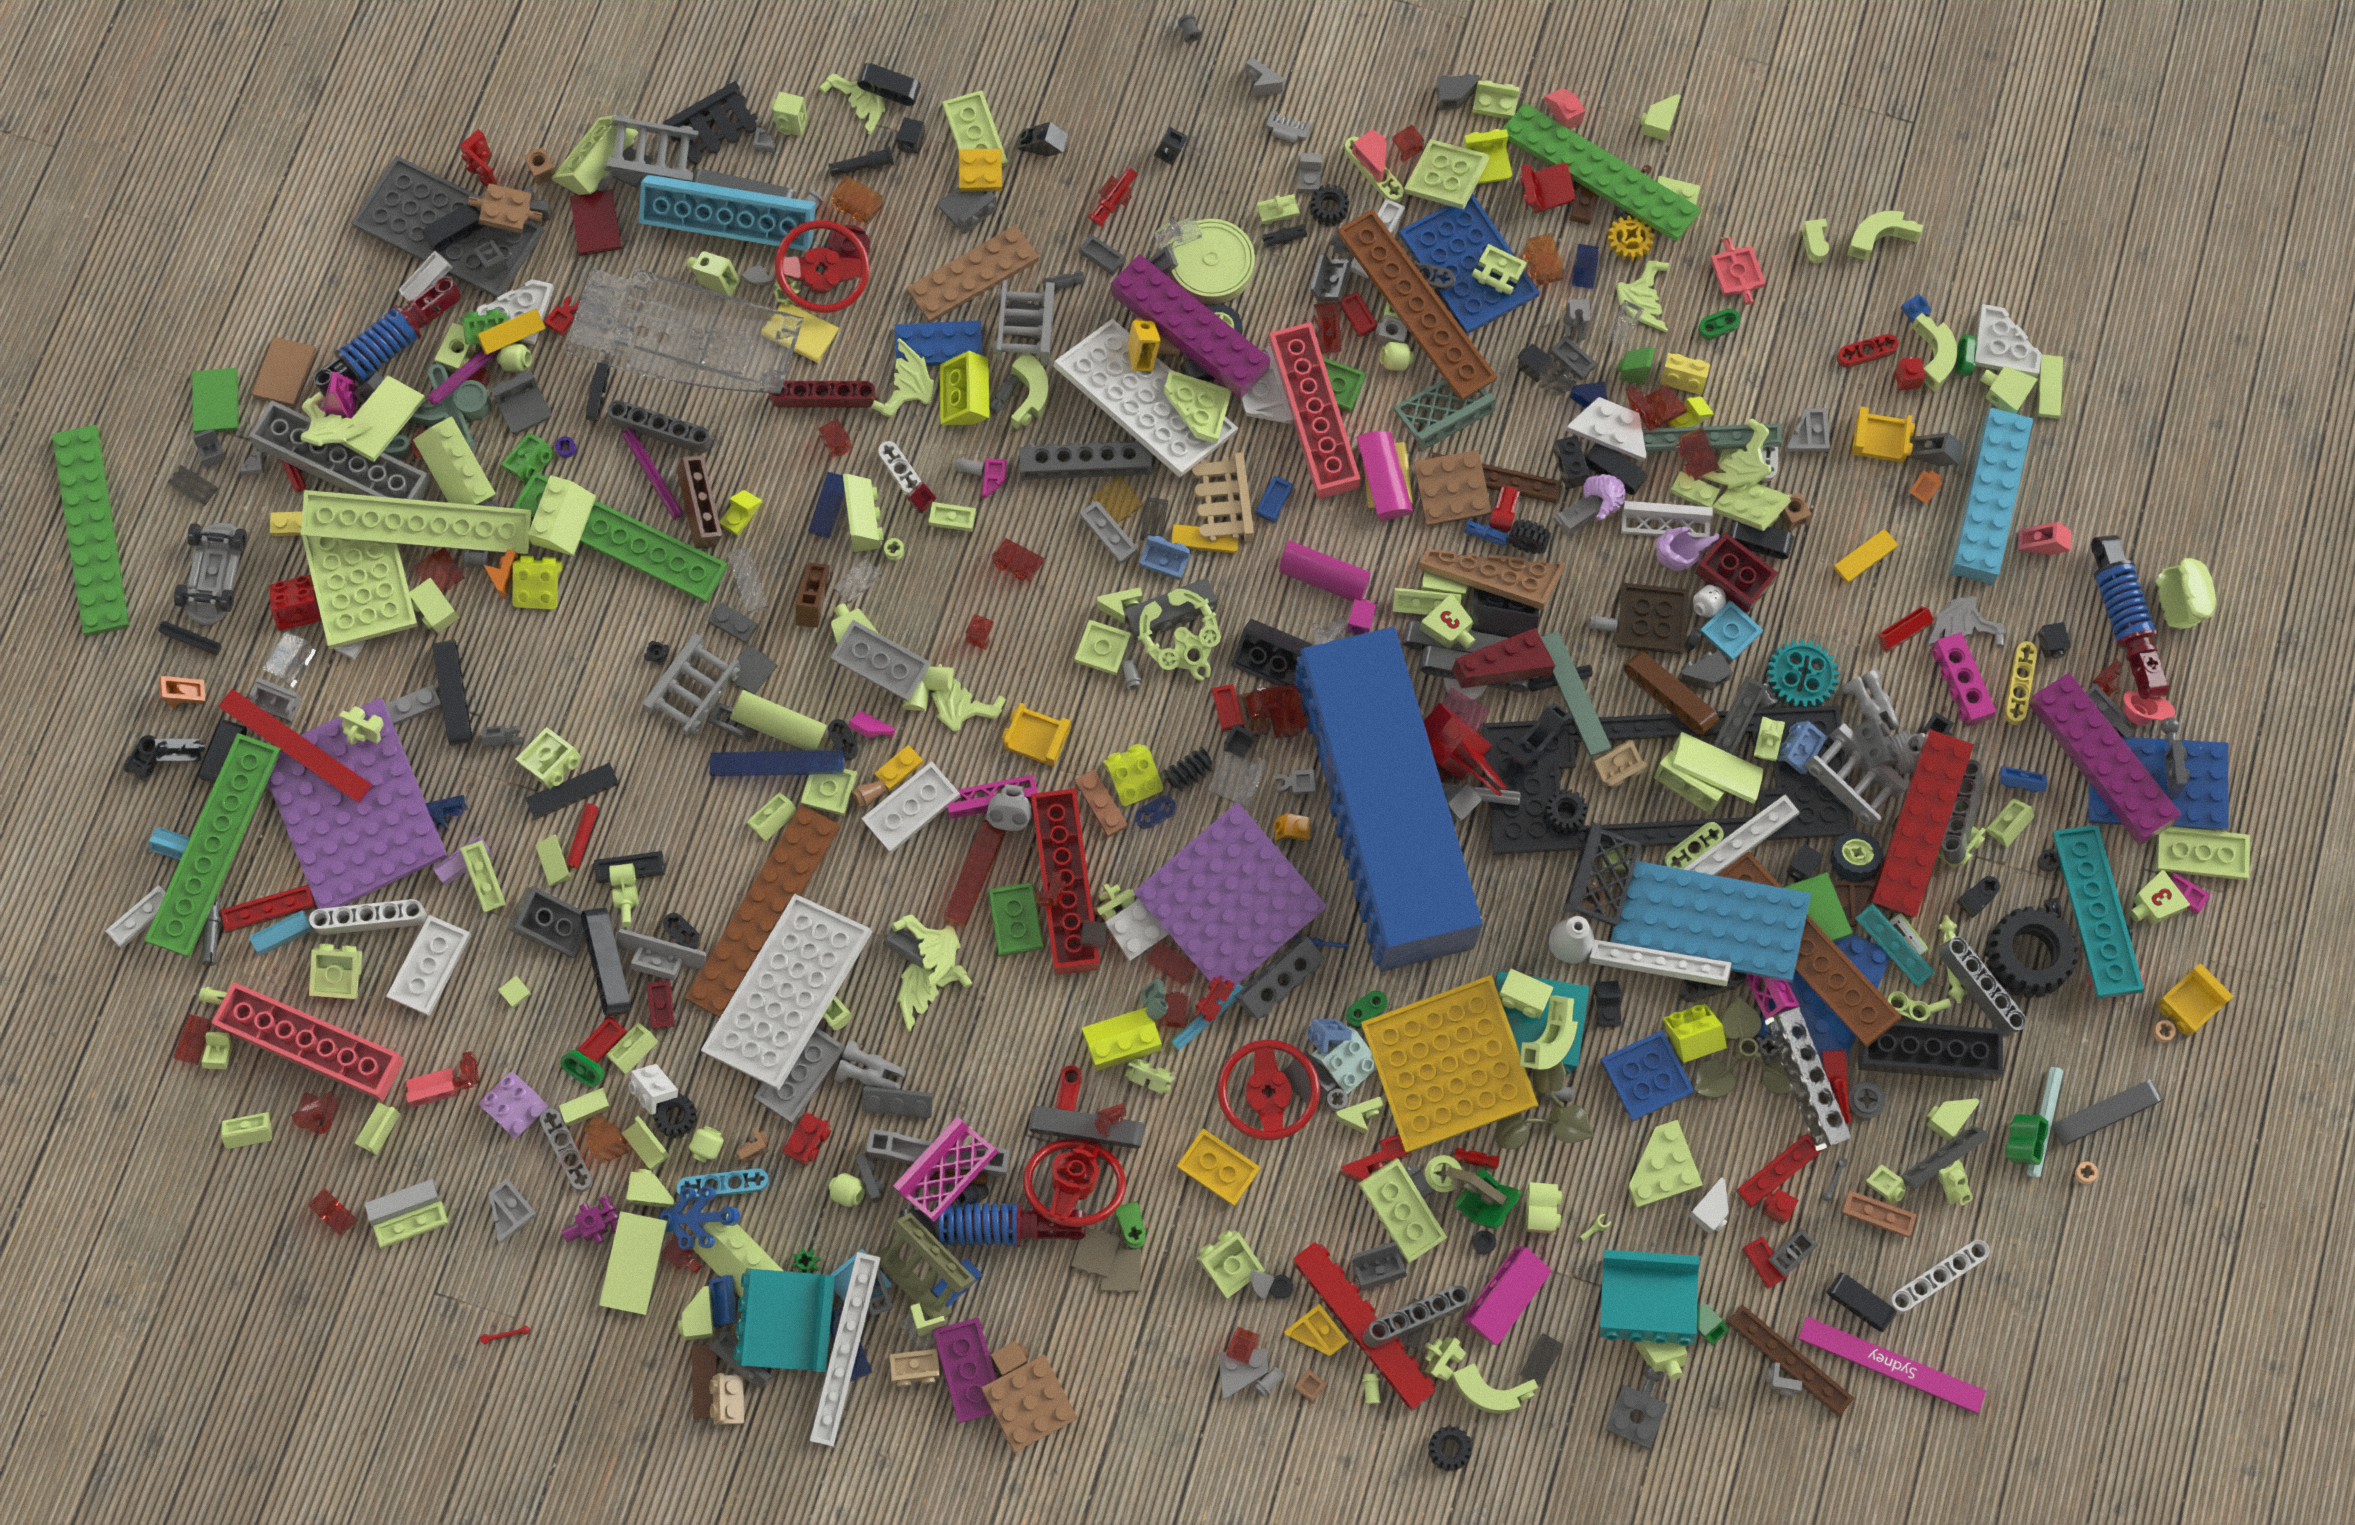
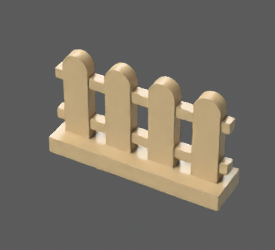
M1235 453L1234 460L1229 461L1228 457H1223L1221 462L1207 463L1206 459H1203L1200 464L1192 468V475L1195 478H1203V484L1196 485L1194 494L1197 498H1205L1206 504L1198 506L1197 515L1202 519L1208 518V524L1200 527V536L1204 539H1210V542H1216V538L1232 536L1233 540H1238L1239 536L1243 535L1244 542H1253L1254 531L1244 453ZM1231 475H1236L1235 481H1231ZM1225 476L1224 482L1209 483L1208 477ZM1233 495H1238L1239 500L1234 501ZM1212 497H1228V502H1211ZM1237 515H1241V521H1236ZM1230 516L1231 522L1214 523V518Z

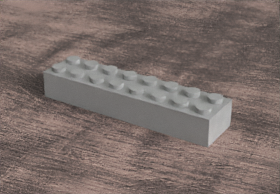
M273 400L270 401L249 435L253 447L355 495L421 500L431 485L427 473L383 452L373 462L341 443H327L317 446L302 441L301 434L309 429L311 418Z

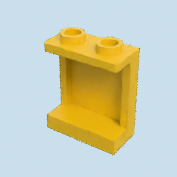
M1860 406L1856 415L1851 455L1904 463L1906 457L1910 456L1913 444L1909 443L1910 436H1913L1915 423H1912V415H1907L1906 419L1869 414V408Z
M1020 703L1018 709L1014 708L1012 711L1010 728H1005L1002 735L1004 749L1055 767L1070 732L1071 720L1062 717L1061 721L1026 709L1025 704Z
M2199 963L2156 1004L2159 1006L2160 1012L2164 1016L2169 1017L2182 1034L2190 1037L2234 996Z

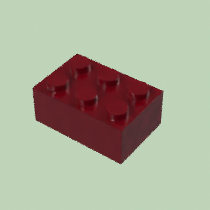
M1727 533L1722 536L1702 559L1695 572L1697 576L1709 585L1720 587L1724 591L1726 598L1747 614L1773 585L1778 576L1776 570Z

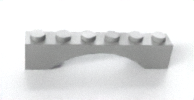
M870 1129L866 1152L869 1158L914 1164L933 1142L895 1132ZM987 1148L977 1149L976 1158L983 1157L989 1150ZM996 1148L998 1153L980 1172H986L989 1176L1007 1178L1011 1156L1010 1149ZM971 1151L961 1152V1161L971 1159ZM956 1153L951 1154L946 1163L956 1162ZM971 1165L963 1166L961 1170L970 1171Z

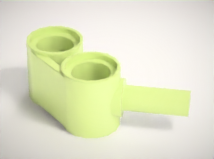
M633 863L610 866L609 869L611 885L615 887L612 890L615 909H621L623 927L631 926V909L639 905Z
M1899 991L1891 993L1887 998L1890 1004L1891 1000H1897L1900 1003L1901 1008L1895 1009L1902 1016L1900 1021L1924 1023L1932 1013L1951 1007L1948 998L1927 1005L1922 1001L1910 1000L1903 992ZM1912 1010H1919L1922 1018L1915 1017Z

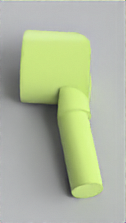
M1605 1214L1599 1215L1594 1225L1580 1236L1582 1241L1598 1230L1604 1231L1608 1228L1611 1221L1607 1225L1600 1223V1219Z

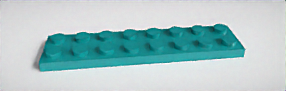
M2092 825L2053 831L2056 852L2059 854L2062 874L2097 999L2143 993L2144 985L2099 826Z

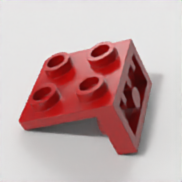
M478 129L459 146L462 151L461 157L466 162V169L472 175L477 174L480 177L481 183L488 188L489 183L497 185L492 169L485 164L491 156V152L484 133Z
M303 575L295 579L270 584V609L278 631L322 621L311 575Z

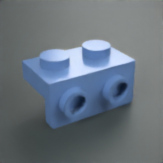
M1148 535L1147 544L1139 566L1181 581L1190 558V550L1181 543L1173 544L1167 542L1161 536L1153 537Z

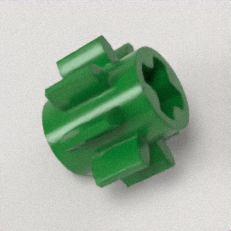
M802 1247L799 1255L793 1254L796 1263L791 1264L794 1269L799 1267L798 1273L811 1274L814 1270H820L816 1262L821 1261V1258L818 1256L813 1257L815 1253L813 1248L810 1252H805ZM804 1258H808L810 1261L808 1267H804L802 1264L804 1263Z

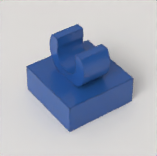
M1920 294L1901 305V310L1912 323L1921 313L1927 316L1932 311L1928 302Z

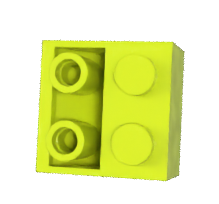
M1706 1004L1695 1005L1690 1009L1675 1012L1663 1018L1675 1052L1684 1063L1727 1048L1723 1025Z

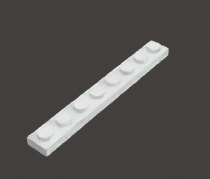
M861 1252L856 1254L810 1438L812 1442L834 1446L880 1257Z

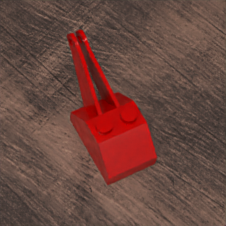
M1439 702L1423 721L1434 760L1461 780H1465L1472 773L1495 794L1501 796L1502 793L1497 787L1474 770L1478 764L1503 790L1507 789V786L1484 758L1493 745L1443 703Z

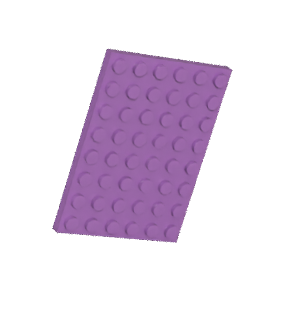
M381 697L359 707L365 712L363 720L368 721L372 715L382 718L384 725L380 731L381 740L378 744L367 739L364 742L358 740L354 745L348 743V735L343 733V719L340 717L301 734L306 740L373 785L360 803L348 797L282 750L268 780L269 787L318 909L342 907L448 857L384 700Z

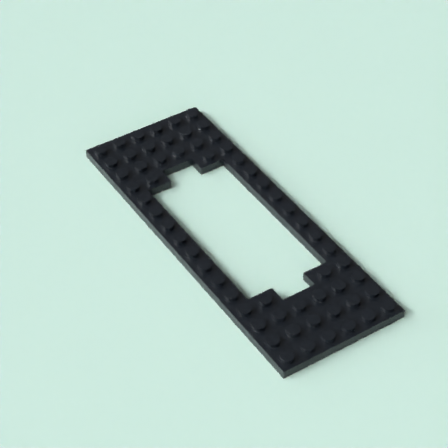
M1839 705L1756 709L1744 734H1751L1754 754L1762 717L1785 722L1780 745L1788 737L1792 725L1797 722L1809 721L1827 736L1826 741L1817 754L1821 758L1834 743L1829 735L1842 725ZM1716 711L1719 722L1704 735L1696 734L1673 714L1598 717L1608 741L1678 738L1681 732L1692 737L1716 736L1728 711ZM1573 719L1567 722L1547 749L1528 767L1514 761L1512 755L1507 751L1537 721L1482 723V737L1493 745L1484 758L1507 786V791L1520 792L1521 794L1519 805L1488 802L1493 855L1581 849L1585 831L1590 825L1581 826L1579 829L1576 828L1574 832H1571V830L1568 833H1564V830L1558 832L1555 826L1553 828L1550 827V821H1546L1547 815H1545L1549 798L1556 791L1558 793L1561 791L1559 769L1576 768L1574 743L1583 741ZM1841 748L1827 764L1836 774L1846 764L1845 751ZM1772 761L1776 790L1759 791L1760 812L1783 795H1786L1800 814L1763 841L1839 837L1847 832L1852 833L1855 831L1853 812L1817 777L1813 776L1809 770L1806 774H1800L1786 761ZM1486 774V780L1499 790H1503ZM1847 775V777H1846L1843 781L1846 782V783L1849 785V780H1848V775ZM1564 803L1558 807V814L1562 818L1568 819L1575 815V810L1570 804ZM1753 817L1601 825V829L1641 843L1640 847L1669 846L1680 844L1709 822H1715L1722 828L1724 833L1722 840H1724ZM1709 829V836L1715 838L1717 830ZM1702 835L1699 836V838L1704 842V844H1708L1702 837ZM1601 836L1600 844L1603 848L1613 847L1608 838ZM1693 841V842H1691L1690 844H1700V843L1697 842V841ZM1626 845L1621 846V847H1624V848H1631V847L1626 846Z

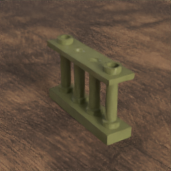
M908 1213L896 1220L892 1226L899 1233L892 1246L881 1249L873 1254V1256L880 1257L879 1266L917 1304L920 1303L921 1309L931 1319L944 1316L945 1319L952 1313L945 1305L954 1292L959 1293L972 1285L975 1278L911 1213ZM905 1242L915 1250L907 1264L897 1256ZM922 1258L932 1267L923 1281L913 1272ZM938 1274L948 1283L939 1298L929 1289Z

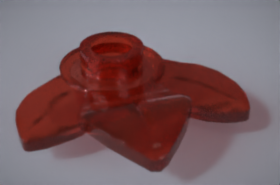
M328 1092L320 1099L313 1094L304 1093L301 1102L302 1110L291 1115L292 1119L298 1127L310 1128L316 1134L328 1132L333 1124L332 1116L337 1110V1100L334 1094ZM319 1120H325L323 1126H317Z

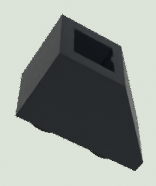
M1051 122L1040 124L1021 131L1017 149L1048 157L1063 153L1068 134Z

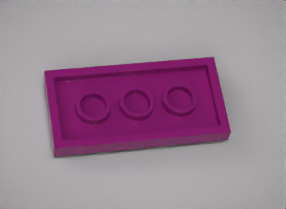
M979 1317L933 1330L958 1424L993 1414L980 1389L997 1379Z

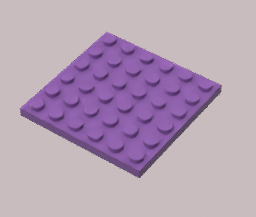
M1238 802L1133 892L1210 982L1214 977L1218 978L1220 975H1223V982L1228 979L1234 983L1232 988L1328 907Z

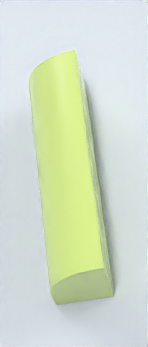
M744 690L741 692L730 719L810 753H814L827 727V725Z

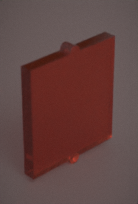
M445 547L432 555L428 554L427 558L413 566L423 582L431 578L441 592L447 589L451 590L453 585L465 579Z

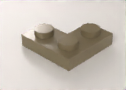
M1449 1167L1445 1173L1452 1180L1451 1184L1461 1190L1465 1188L1474 1194L1476 1192L1481 1195L1480 1199L1489 1205L1493 1203L1503 1205L1507 1198L1474 1173Z

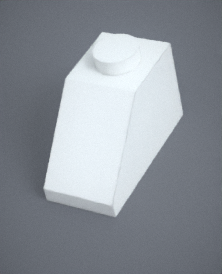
M1722 1177L1689 1215L1693 1221L1709 1234L1714 1230L1719 1232L1727 1223L1724 1219L1729 1213L1726 1183Z

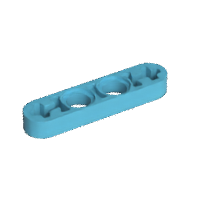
M757 1168L682 1178L678 1182L677 1192L680 1195V1191L686 1187V1183H690L691 1187H697V1181H701L700 1187L702 1188L708 1180L718 1182L715 1197L760 1192L769 1185V1177L764 1170ZM758 1174H760L761 1178H765L759 1186L755 1182H748L749 1187L745 1188V1175H748V1180L756 1179ZM732 1177L741 1179L739 1188L732 1189L728 1186V1182ZM694 1189L695 1192H696V1198H695V1199H698V1198L700 1197V1196H699V1190H698V1189Z

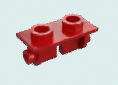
M1223 975L1212 979L1208 986L1210 992L1207 997L1204 998L1202 996L1195 1007L1198 1010L1195 1015L1199 1016L1203 1013V1019L1211 1023L1212 1019H1216L1223 1007L1216 1000L1219 998L1226 1002L1234 990L1232 988L1234 986L1232 981L1228 979L1225 982L1222 981Z

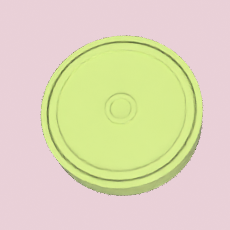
M1204 219L1193 222L1176 235L1170 246L1179 265L1169 272L1171 279L1201 303L1219 304L1230 301L1239 296L1252 279L1255 263L1252 243L1240 228L1230 222L1219 219Z

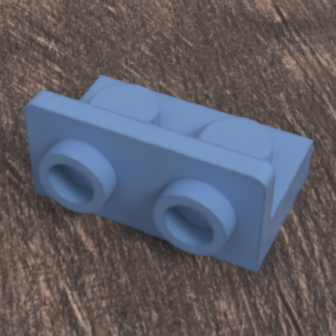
M1809 721L1797 722L1791 726L1788 737L1780 745L1777 760L1786 761L1800 774H1806L1808 769L1804 764L1818 754L1827 736Z
M1312 1019L1307 1035L1310 1042L1322 1053H1328L1329 1042L1341 1044L1343 1040L1351 1041L1352 1031L1339 1019Z

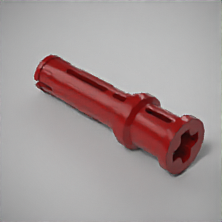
M1127 166L1107 196L1098 201L1099 205L1087 217L1103 228L1105 226L1104 222L1111 213L1115 212V205L1138 176V173Z

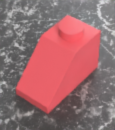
M1561 88L1544 96L1545 102L1558 123L1568 129L1583 123L1585 109L1574 93Z
M1372 129L1353 143L1352 154L1380 183L1383 181L1387 143L1383 135L1378 134Z
M2058 521L2019 529L2018 550L2047 555L2071 551V530Z

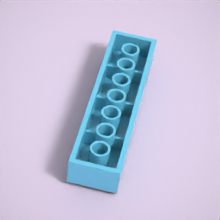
M647 175L641 182L639 223L779 246L783 238L792 229L803 223L815 220L816 202ZM814 229L797 236L788 248L807 251L813 242Z
M1995 408L1989 409L1982 427L1950 574L1992 585L1998 578L2033 418Z

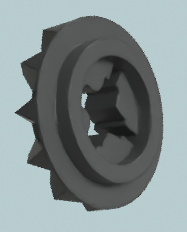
M1871 1082L1856 1084L1850 1090L1848 1096L1850 1110L1857 1117L1866 1119L1876 1117L1885 1107L1886 1100L1882 1089ZM1865 1093L1868 1095V1099L1873 1101L1868 1104L1867 1109L1864 1102L1857 1101L1863 1099Z

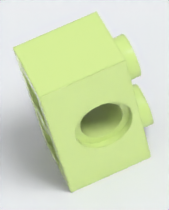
M452 323L434 360L436 364L444 366L446 372L454 374L472 359L474 353L478 352L481 344H465L463 326ZM458 349H464L460 353H455Z

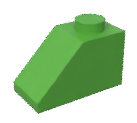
M1648 347L1626 351L1625 358H1620L1617 371L1621 372L1619 380L1645 386L1655 348Z

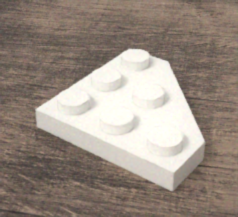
M532 279L524 283L525 286L515 291L512 289L497 297L498 300L478 307V315L486 314V310L499 309L500 312L507 313V319L509 320L537 308L543 321L554 286L550 283ZM539 332L519 341L535 345Z
M1982 304L1976 338L1977 349L1974 353L1975 366L2002 370L2004 366H2007L2030 376L2038 377L2042 356L2040 351L2031 345L2027 340V335L2018 324L2015 325L2008 317L2009 313L2005 308Z

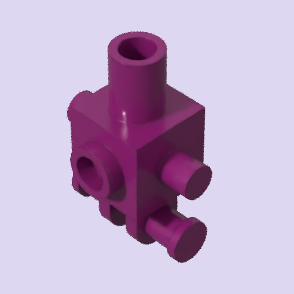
M609 1195L598 1199L603 1207L600 1211L596 1206L589 1208L588 1203L579 1206L581 1213L574 1216L577 1223L561 1230L567 1243L583 1236L586 1241L593 1239L595 1245L604 1242L602 1234L609 1232L606 1227L608 1225H611L612 1233H616L619 1214H615L614 1211L617 1208L611 1204Z

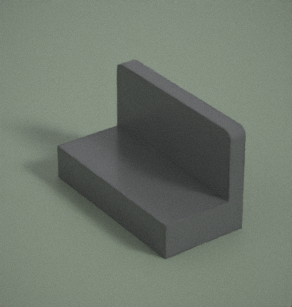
M1305 1051L1304 1054L1313 1064L1319 1078L1320 1101L1326 1094L1334 1090L1338 1084ZM1295 1058L1283 1073L1289 1080L1291 1087L1308 1104L1311 1093L1309 1077L1304 1067Z

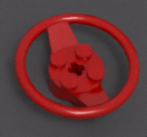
M814 220L798 225L783 238L776 252L775 274L780 288L794 304L810 312L833 313L847 308L861 296L869 279V258L864 245L851 230L832 221ZM813 229H828L846 237L856 248L860 259L839 258V254L836 251L823 247L808 250L804 257L784 256L790 243L800 234ZM822 266L826 271L821 275L815 269ZM785 277L801 281L810 291L820 294L830 292L839 282L860 279L854 291L842 301L829 305H819L799 297L791 289Z
M1259 1040L1241 1047L1228 1058L1219 1075L1217 1094L1224 1116L1238 1131L1254 1139L1279 1140L1300 1131L1313 1117L1319 1102L1320 1083L1313 1064L1299 1049L1278 1040ZM1273 1049L1286 1052L1301 1063L1307 1072L1311 1088L1310 1100L1305 1112L1295 1123L1284 1129L1283 1111L1287 1109L1291 1102L1292 1088L1285 1074L1278 1070ZM1253 1051L1254 1074L1249 1077L1246 1084L1245 1098L1248 1107L1259 1115L1263 1131L1251 1128L1239 1120L1232 1111L1227 1098V1082L1233 1067L1241 1058ZM1269 1088L1275 1094H1272V1098H1267L1266 1094H1262V1092Z
M1066 1139L1042 1147L1031 1157L1024 1170L1023 1189L1030 1205L1042 1217L1064 1226L1083 1227L1101 1222L1117 1210L1125 1195L1126 1178L1123 1168L1116 1157L1100 1146L1099 1143L1089 1142L1087 1139ZM1074 1148L1072 1152L1064 1154L1061 1152L1054 1160L1051 1179L1055 1192L1051 1210H1049L1038 1200L1032 1186L1034 1170L1047 1155L1058 1150ZM1099 1155L1111 1166L1115 1173L1117 1188L1114 1198L1098 1213L1086 1217H1069L1078 1200H1085L1097 1187L1100 1167L1096 1159Z

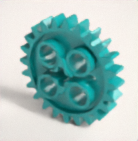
M1802 638L1799 644L1793 639L1790 646L1787 643H1783L1782 649L1777 648L1775 651L1776 655L1772 654L1770 657L1771 662L1767 665V668L1770 670L1766 673V677L1771 678L1768 684L1774 685L1771 693H1779L1777 700L1784 697L1786 699L1784 705L1793 702V707H1797L1798 704H1801V707H1806L1807 704L1812 707L1816 706V702L1822 706L1824 699L1829 701L1831 698L1830 694H1834L1836 691L1834 686H1837L1839 680L1835 678H1838L1840 672L1834 671L1837 669L1838 663H1831L1835 656L1826 655L1829 649L1821 651V643L1814 647L1813 640H1810L1807 645ZM1805 657H1808V664L1804 673L1805 678L1801 685V692H1798L1797 688L1802 675L1801 670L1804 666ZM1790 658L1797 659L1799 664L1791 663ZM1811 664L1819 665L1821 670L1813 669ZM1790 678L1795 684H1787L1785 679ZM1807 684L1814 685L1816 690L1808 689Z

